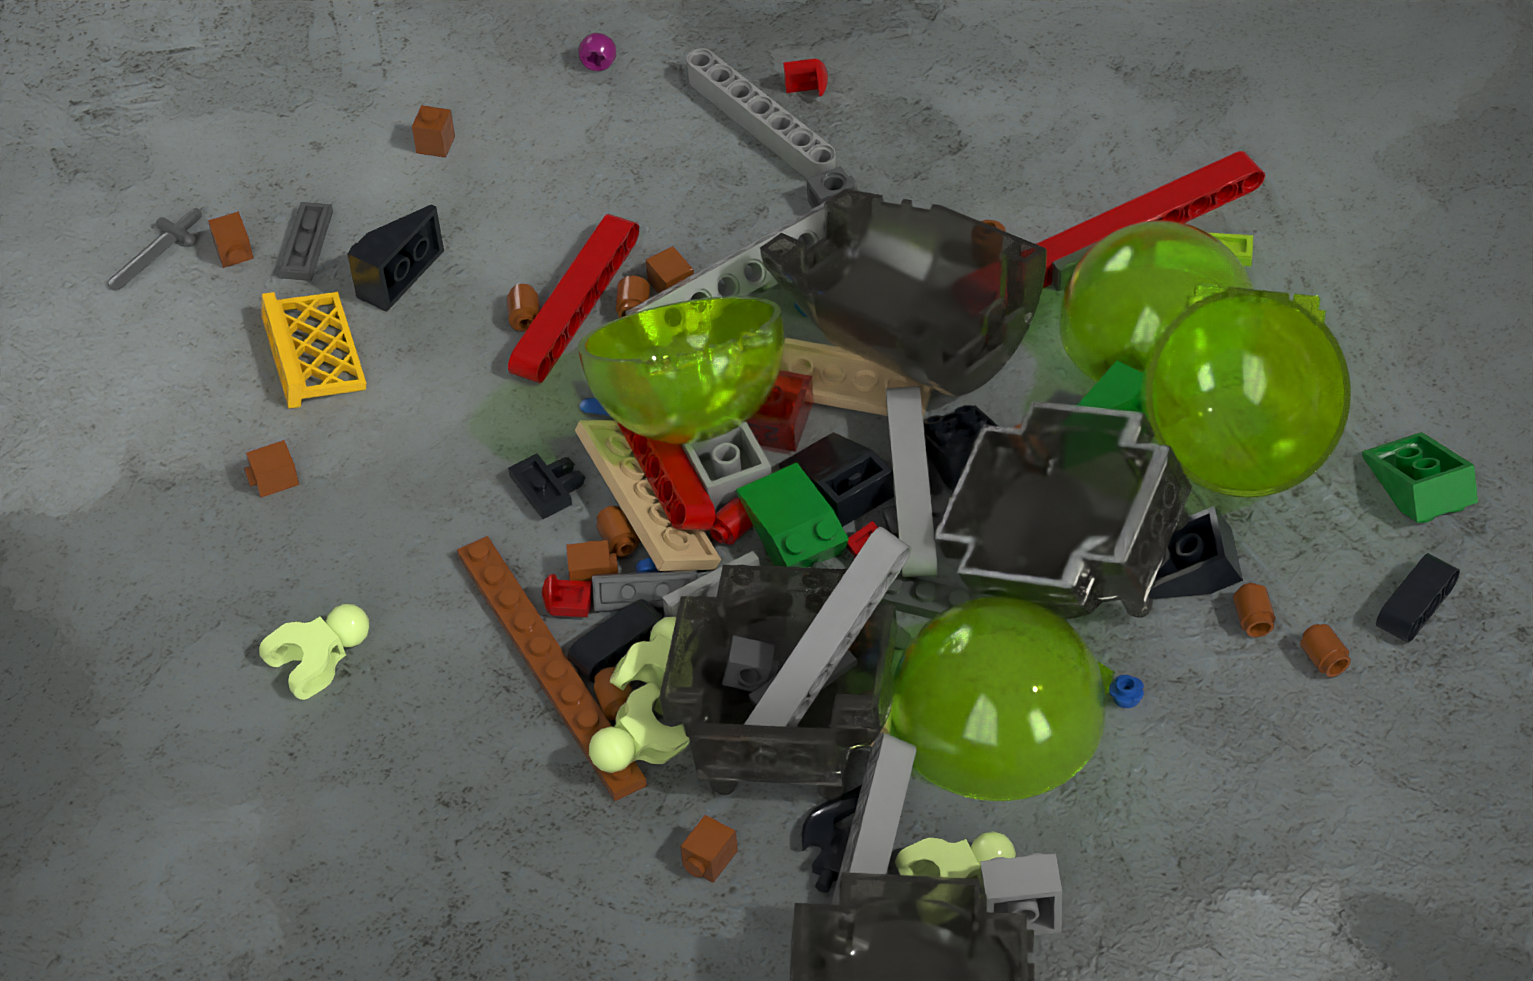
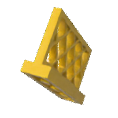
M275 292L262 294L261 318L288 409L301 407V399L366 390L367 383L338 292L279 300L276 299ZM333 304L334 307L329 315L317 309L318 306ZM297 309L302 313L296 319L285 314L284 310ZM309 316H312L322 322L315 328L304 323V321ZM329 325L341 330L336 337L323 331ZM297 329L309 334L304 342L291 335ZM316 339L329 344L323 351L311 346ZM336 348L348 353L343 360L330 354ZM304 352L316 357L311 365L298 358ZM323 362H326L336 368L329 374L318 369V367ZM345 371L354 375L356 380L343 381L337 377ZM311 375L323 380L321 385L306 386L305 381Z

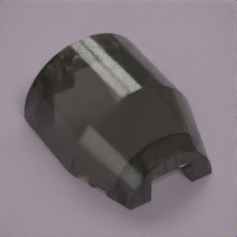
M850 189L842 190L824 203L826 236L808 249L807 243L784 233H780L760 247L761 258L767 271L831 343L948 396L965 395L979 389L1005 366L1017 350L1032 322L1040 300L1045 279L1047 248L942 205L933 204L930 210L913 207L912 200L903 199L901 205L884 202L883 195Z

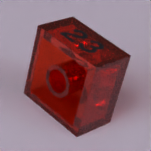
M747 364L729 412L730 424L745 419L760 446L796 452L814 403L812 376Z

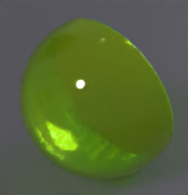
M1145 221L1130 224L1103 237L1077 263L1070 274L1062 296L1059 317L1060 339L1072 362L1084 374L1096 382L1118 360L1150 376L1151 393L1153 396L1161 397V400H1168L1169 396H1178L1179 399L1193 397L1217 388L1231 390L1232 385L1244 386L1246 384L1267 299L1264 296L1256 295V290H1254L1246 269L1231 249L1208 232L1176 221Z
M1195 284L1194 296H1187L1185 309L1165 326L1155 340L1148 354L1141 382L1142 412L1150 438L1161 456L1178 474L1203 489L1221 495L1246 498L1263 497L1280 493L1300 484L1313 475L1331 456L1340 441L1347 423L1351 400V386L1348 367L1342 349L1325 324L1326 310H1319V296L1294 294L1293 301L1289 300V293L1232 286H1227L1225 291L1221 292V285Z
M749 296L711 297L657 306L615 319L585 335L578 344V352L584 376L590 390L605 411L618 423L650 440L671 444H695L710 441L737 429L761 408L772 392L782 368L785 333L781 308L771 300Z
M1006 596L967 600L953 605L933 617L915 634L902 653L891 686L892 731L894 737L916 746L913 767L930 782L947 791L964 797L987 801H1011L1029 798L1050 791L1075 776L1091 759L1103 735L1106 717L1105 696L1109 693V686L1112 683L1111 680L1115 672L1095 659L1090 647L1072 625L1042 605Z

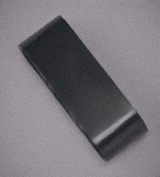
M1429 553L1425 554L1384 604L1377 617L1376 626L1407 643L1411 642L1451 593L1458 581L1460 569Z
M637 600L574 642L568 651L567 657L590 682L594 683L595 676L603 669L616 667L621 658L626 656L627 651L633 644L642 641L650 642L653 626L664 617L647 600Z

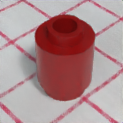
M739 498L731 499L715 514L714 524L709 531L712 537L719 543L732 545L753 527Z

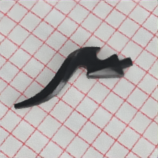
M862 785L822 803L810 812L803 824L802 851H805L809 846H818L823 850L812 864V873L820 875L815 888L822 893L829 892L833 881H838L850 833V827L839 829L834 825L855 812Z

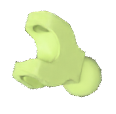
M342 604L335 607L327 615L326 622L319 616L308 623H285L261 642L259 647L260 657L272 667H280L293 660L302 661L290 673L288 683L290 691L297 698L302 700L308 699L331 684L338 661L346 656L343 647L359 645L367 637L369 618L360 607L354 604Z
M674 616L665 617L658 621L651 630L650 642L642 641L633 644L627 651L626 656L621 658L610 678V683L624 690L630 681L640 680L647 684L653 682L662 692V695L656 699L654 710L668 719L679 707L692 684L690 671L685 664V657L690 653L694 644L695 636L692 628L684 619Z
M650 682L634 690L628 696L626 703L617 712L616 725L614 727L600 729L592 736L589 744V756L597 768L609 773L622 771L636 760H644L652 764H664L682 752L696 735L686 723L670 727L663 725L655 718L652 707L656 699L662 695V692L653 682Z
M994 831L982 833L974 839L971 846H969L966 839L950 843L939 838H926L901 850L896 857L895 865L900 874L908 880L922 877H932L938 880L936 885L923 892L918 899V911L922 919L926 922L934 923L961 913L968 904L970 894L981 887L980 861H987L996 857L1015 858L1016 852L1014 845L1004 834Z

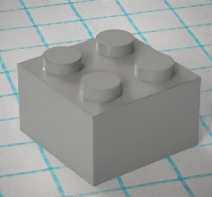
M745 419L682 441L683 450L714 505L715 513L731 499L739 498L736 493L737 488L772 474L771 465Z
M1034 853L1025 857H996L991 860L980 861L981 907L987 940L1061 933L1062 886L1056 853Z

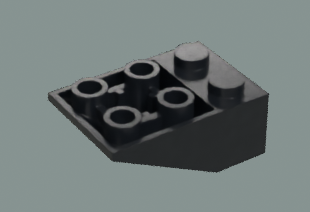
M976 405L960 406L953 413L944 416H930L924 420L926 452L944 484L956 495L960 494L963 490L975 489L1019 474L1011 436Z
M834 432L779 463L780 469L794 463L799 464L834 510L842 527L894 497L893 470L872 449Z

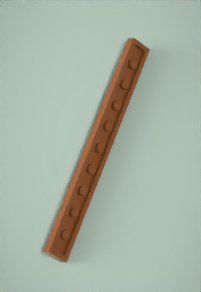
M483 537L457 549L459 560L613 800L617 801L646 787V778L635 761L622 771L614 773L602 771L593 764L589 756L591 738L600 729L611 727V724L489 537Z

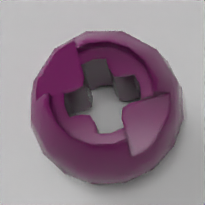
M602 33L587 35L578 47L579 60L586 68L593 71L608 69L617 56L615 43L610 37Z

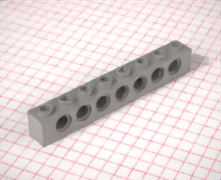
M851 194L837 195L627 310L625 313L641 346H654L655 349H660L672 343V336L679 332L687 334L699 328V321L706 317L714 319L726 313L725 307L735 302L738 305L748 301L753 297L752 292L761 287L762 290L775 286L780 282L778 277L788 272V275H793L806 268L805 262L814 258L817 261L832 254L831 248L840 243L841 246H845L858 239L857 233L866 229V226ZM826 221L829 223L831 228L829 236H827L824 232V224ZM799 236H801L805 242V246L802 251L798 248L797 244ZM774 250L779 258L776 266L771 261V254ZM747 265L752 269L750 280H747L744 274ZM721 279L726 286L723 295L718 291V283ZM694 294L699 299V306L696 310L691 306V298ZM666 309H669L672 314V321L669 325L664 321Z

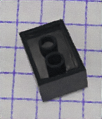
M431 204L366 233L358 243L352 245L347 255L356 298L387 312L444 252L436 206Z
M1215 505L1121 545L1130 598L1133 601L1212 594L1243 581L1232 528Z

